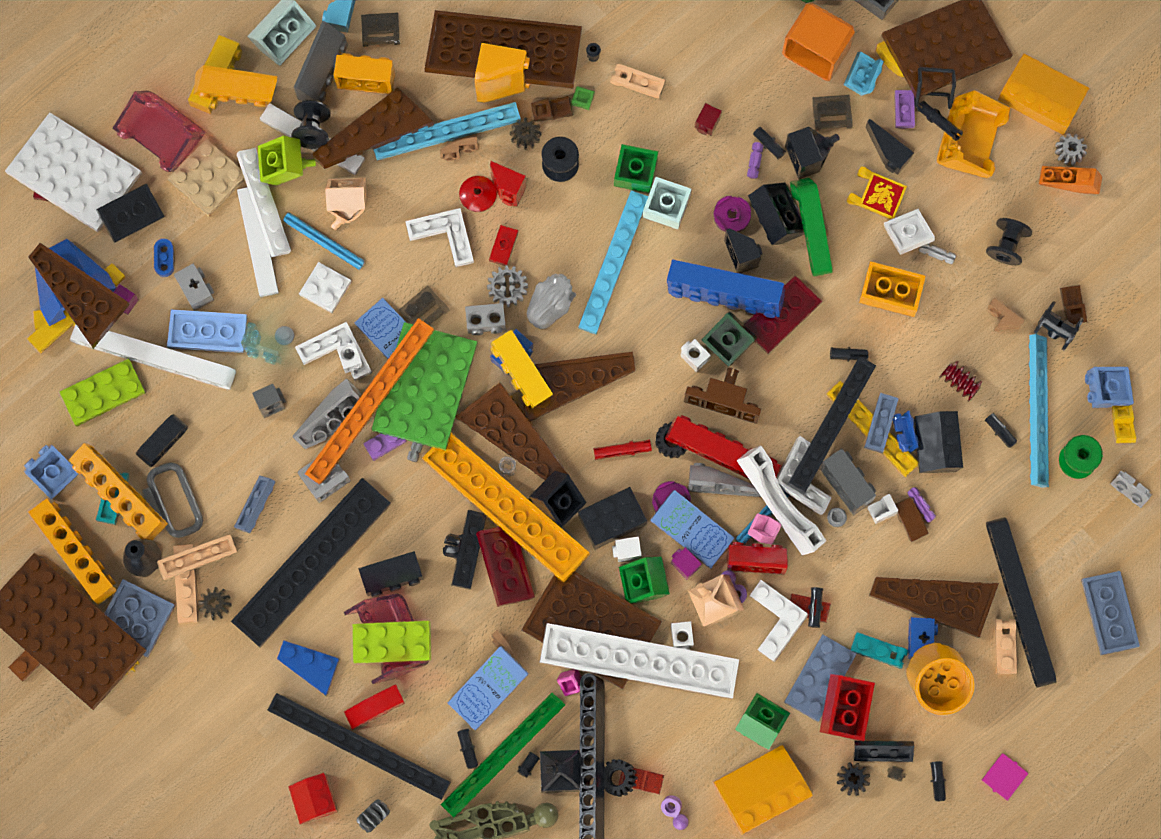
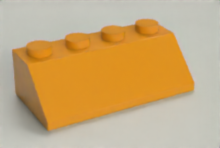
M203 65L195 74L194 94L199 95V98L202 99L215 97L218 101L228 102L229 100H236L237 104H247L249 102L254 103V106L265 107V105L272 101L277 76Z

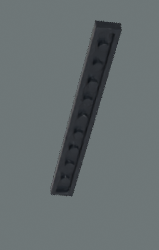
M278 693L275 694L267 709L270 713L440 800L443 799L451 782Z

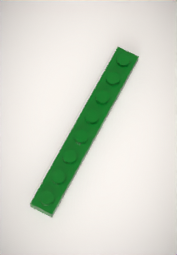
M551 693L440 805L454 818L565 706L563 701Z

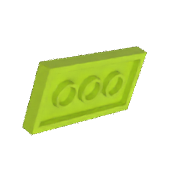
M129 358L60 391V395L76 427L146 393Z
M430 621L352 624L353 663L355 664L431 660Z

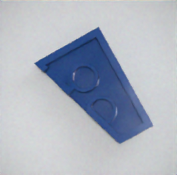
M284 640L277 657L281 663L327 696L340 660L339 658Z

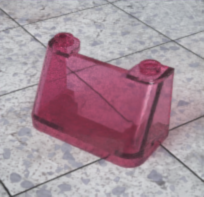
M148 90L134 91L112 128L120 138L125 140L127 138L134 139L160 158V168L166 172H174L205 135V131L161 97Z

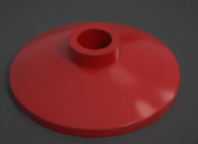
M472 176L466 179L459 190L461 203L465 208L473 212L488 210L494 204L497 196L495 185L484 176ZM480 189L481 193L475 194L474 191Z

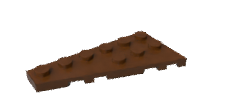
M396 88L331 138L327 144L313 152L312 157L324 169L346 161L348 157L353 155L359 156L364 154L363 151L371 148L374 150L401 139L403 135L408 133L414 134L419 132L418 129L426 126L428 128L434 126V122L399 88Z
M633 351L534 364L553 395L534 408H531L530 405L526 406L524 403L526 417L529 421L535 420L635 372Z
M501 382L456 415L459 421H462L469 428L516 459L523 466H526L543 480H546L554 471L569 474Z
M876 577L869 596L924 618L935 619L937 623L979 638L999 583Z

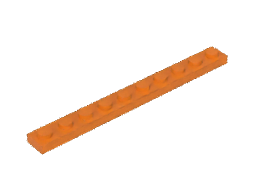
M417 319L305 472V475L318 484L324 483L435 331L431 326L421 319Z

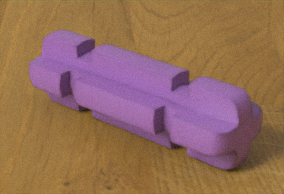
M760 142L752 144L753 152H751L748 166L750 169L747 172V177L751 179H756L759 173L757 169H759L762 154L760 152L763 151V144Z
M917 487L910 489L907 493L909 497L913 498V502L919 512L924 515L925 521L928 523L934 520L936 515L933 511H930V506L923 496L919 495L920 492Z

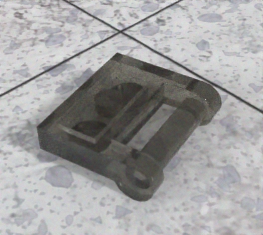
M398 13L361 15L363 47L392 43L400 45ZM394 33V36L368 37V34Z
M850 95L812 97L815 131L841 127L852 129ZM845 115V120L820 122V117Z
M428 285L399 309L400 313L413 325L418 318H421L435 305L439 308L424 320L428 325H431L441 315L447 314L450 310Z

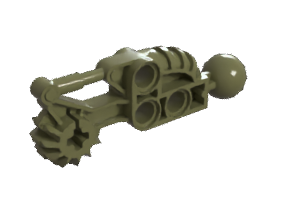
M496 801V804H481L467 809L463 814L456 815L454 818L450 816L437 821L433 820L429 826L436 834L434 839H488L484 837V831L488 828L494 830V836L489 839H506L530 831L529 827L536 824L543 828L553 826L558 820V810L553 804L546 802L539 804L535 808L534 813L525 815L522 809L519 810L516 803L510 804L508 801L499 803V801ZM480 810H488L489 814L486 819L478 817ZM464 819L477 825L460 832L442 828ZM506 822L513 824L511 832L503 831V825Z

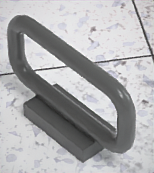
M166 463L152 469L146 479L149 488L142 490V495L151 507L168 523L165 526L167 532L173 537L181 538L200 530L203 525V516L181 466L176 463ZM169 470L176 472L196 520L194 525L182 530L174 529L154 481L156 475Z

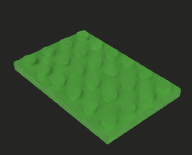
M403 323L396 348L413 324ZM435 330L378 407L372 431L446 451L478 344L477 341Z

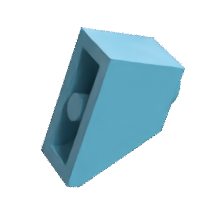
M335 0L330 3L327 11L324 10L322 21L327 22L338 31L348 33L356 0Z

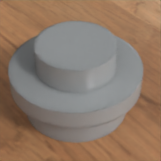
M282 326L275 332V339L281 345H288L294 339V332L291 328Z
M833 508L829 511L827 520L831 526L841 527L845 524L847 515L843 509Z

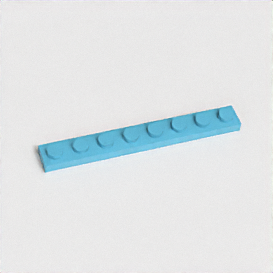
M516 102L436 123L429 128L428 126L418 129L419 132L414 134L408 133L401 136L399 140L374 149L376 160H381L521 122Z
M631 190L578 329L597 334L641 220L648 196Z
M1032 334L1029 335L1031 485L1044 488L1049 487L1047 337Z

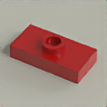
M500 225L489 262L503 266L508 265L518 230Z

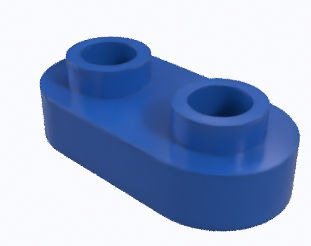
M160 239L154 245V269L161 277H168L174 271V247L168 239ZM162 248H168L166 252H161ZM164 265L168 266L165 271L162 270Z

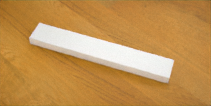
M270 103L260 117V121L288 137H291L292 131L300 127L302 123ZM353 155L337 165L356 175L365 158L361 155Z
M248 187L238 189L237 192L259 296L264 297L278 294L270 251Z

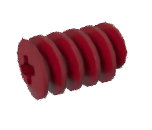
M958 361L951 363L939 377L941 378L946 375L944 382L947 383L952 380L950 387L953 388L958 385L956 392L964 390L962 397L970 395L969 402L981 388L982 381L980 380L975 383L976 376L969 378L970 371L963 373L964 366L957 368Z

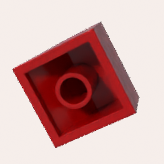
M491 161V177L500 200L505 205L518 206L526 189V175Z
M324 772L288 786L300 825L338 812L327 775Z

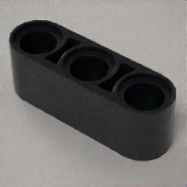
M175 414L170 415L140 446L136 455L149 467H153L185 434L188 426Z

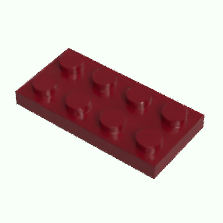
M796 275L784 285L785 298L780 317L769 318L762 313L756 312L744 324L758 337L755 342L767 354L773 351L822 303Z
M500 527L478 531L476 535L497 607L534 599L535 595L520 544Z

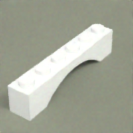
M762 446L749 450L737 460L801 555L814 552L826 542L818 527L803 516L786 497L775 476L772 461Z

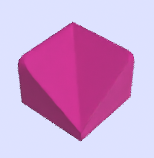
M572 669L559 674L557 682L564 696L580 692L582 676L579 670Z

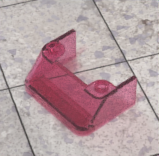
M398 593L366 599L344 611L345 616L358 613L363 624L414 621L405 598ZM429 661L383 662L381 664L382 675L371 682L376 684L393 680L422 668Z

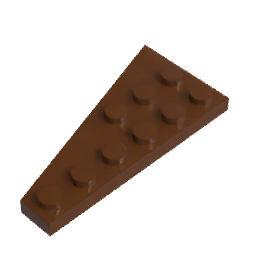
M39 243L28 258L94 349L130 304L57 253Z

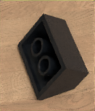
M786 182L763 184L748 195L751 206L754 208L771 245L784 244L804 235L801 213Z
M939 411L915 416L914 426L915 435L918 437L917 456L919 473H950L962 469L963 458L958 411Z
M415 551L358 568L367 596H372V598L383 595L384 591H398L402 589L401 586L407 584L409 586L418 585L420 580H423Z

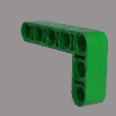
M810 178L790 181L792 196L799 202L812 275L815 277L832 273V263L817 184Z

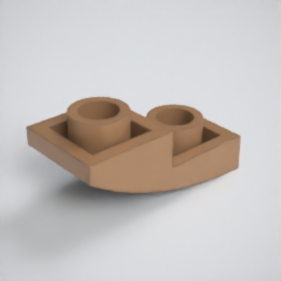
M477 137L461 139L440 149L441 159L454 161L456 158H460L459 151L471 153L474 150H478Z
M496 630L492 634L494 639L492 643L497 648L502 646L514 658L509 644L502 634Z

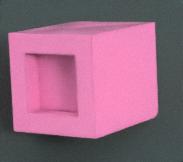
M757 513L747 534L760 543L772 545L780 530L781 523L769 515Z

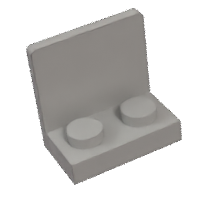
M313 461L298 471V475L318 503L350 482L349 476L338 463L324 483L321 484L316 483L305 475Z

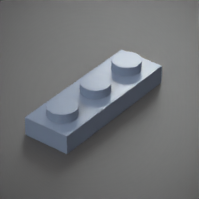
M883 393L879 394L864 446L865 449L883 454L899 398Z
M259 475L234 526L236 529L251 533L261 511L264 509L268 496L273 490L274 480Z

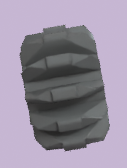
M377 799L357 817L356 822L367 833L372 832L389 815L390 810L384 802Z

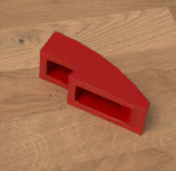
M395 684L344 711L353 730L387 714L388 711L405 704Z

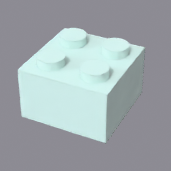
M656 177L643 210V218L679 229L691 196V189Z

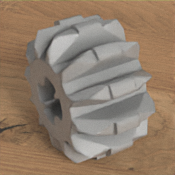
M1070 133L1066 135V138L1061 136L1060 142L1055 144V147L1058 148L1055 150V154L1060 155L1058 161L1064 159L1065 165L1070 161L1072 166L1076 164V161L1082 162V157H1085L1087 154L1084 151L1087 149V145L1082 144L1084 138L1078 140L1077 134L1072 137Z

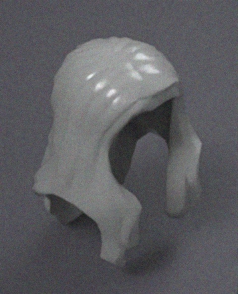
M553 274L551 277L548 276L544 282H539L536 285L526 313L529 322L536 328L546 329L568 312L570 303L576 296V293L572 292L570 279H567L563 274Z

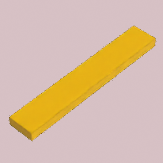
M113 263L104 269L109 274L115 287L126 278ZM66 310L63 311L66 318L51 326L46 321L27 338L40 353L74 324Z
M839 381L826 393L833 402L844 384L842 381ZM857 399L848 418L867 437L873 414ZM889 432L883 455L906 477L918 466V461L908 451L902 452V449H899L898 440Z

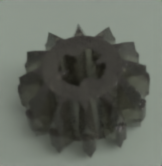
M525 117L524 122L518 119L517 125L512 124L513 130L510 131V136H512L511 142L517 143V148L523 145L524 150H527L528 145L534 148V143L540 142L538 137L542 136V134L538 131L540 129L539 124L534 125L535 120L532 119L528 122V119Z
M214 587L213 593L209 588L206 589L208 595L206 596L202 593L200 596L204 600L198 601V604L202 606L199 611L201 613L205 612V618L211 615L212 620L215 621L218 615L220 619H223L222 612L224 611L226 614H229L226 607L232 606V603L226 602L231 598L230 595H225L226 591L224 589L219 592L218 587ZM215 600H217L219 604H217L214 608L211 605V603H214Z

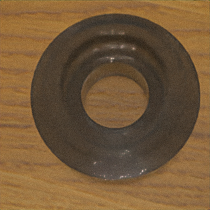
M897 766L887 769V777L902 782L903 778H906L907 774L903 773L904 769Z

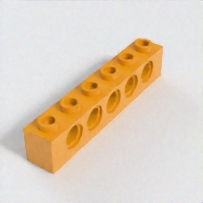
M83 443L69 459L73 464L72 468L77 473H82L86 477L84 479L85 482L91 487H95L98 490L97 494L102 499L108 500L111 503V509L118 514L120 513L124 517L123 521L128 526H133L137 530L135 532L136 535L142 540L153 541L168 524L92 445ZM91 463L94 464L92 471L89 469ZM106 476V482L102 484V478ZM119 489V495L115 497V491ZM131 502L132 508L128 511L127 506ZM144 515L145 521L141 524L140 518Z
M46 498L28 513L91 598L99 605L117 591L113 586L116 582L110 574L107 576L102 570L105 567L102 563L92 558L94 553L88 545L83 546L80 542L83 538L78 531L75 530L73 532L70 526L72 523L66 516L62 517L59 511L61 509L55 501L51 503ZM56 517V521L49 525V520ZM67 532L65 538L59 539L61 533ZM77 546V552L70 554L71 549ZM85 561H89L88 566L82 569V563ZM95 576H100L97 583H92Z

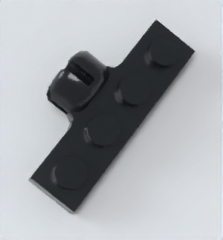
M467 510L462 534L455 535L450 533L445 538L444 544L447 545L443 547L444 556L454 558L456 561L451 586L471 589L480 549L476 533L484 530L486 521L484 513Z

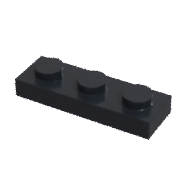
M854 741V761L913 762L914 741Z

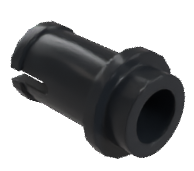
M590 43L586 47L589 61L596 62L599 59L601 48L596 43Z
M529 752L522 765L518 766L517 772L525 778L531 776V771L540 758L534 753Z

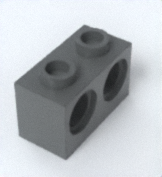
M274 384L252 393L264 418L285 409L283 405L286 402L280 388H275Z

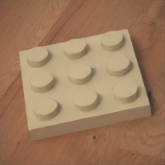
M205 139L168 177V180L203 212L210 216L240 186L245 178L242 169L208 139Z

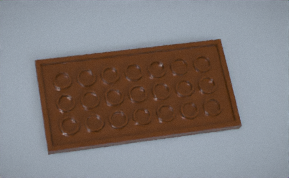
M435 10L425 62V72L475 78L481 43L526 50L527 57L530 58L529 67L524 70L526 84L574 89L582 26Z
M35 553L0 590V628L92 710L100 704L147 651Z

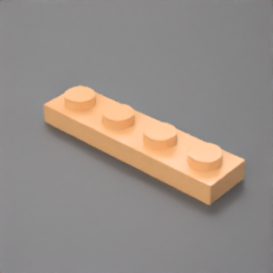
M229 534L158 560L157 564L163 579L166 580L236 554L237 550Z
M194 545L173 546L174 555L194 548ZM195 569L175 576L179 624L198 622Z

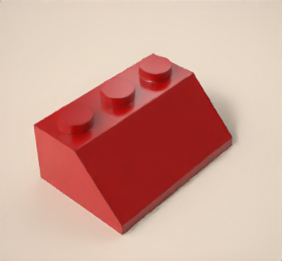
M733 542L732 545L728 546L727 570L781 575L786 573L788 568L787 548H783L782 545L763 547V544L754 543L752 546H744V543Z

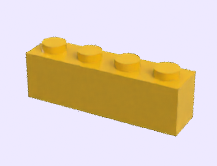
M218 35L205 65L234 70L236 60L239 61L242 56L240 44ZM194 88L188 98L191 107L209 114L219 104L215 97H210V99L199 98V95L194 94Z
M512 330L492 341L491 352L502 361V364H500L502 369L513 378L511 383L516 390L520 389L523 396L521 398L526 406L530 405L531 408H534L553 395Z

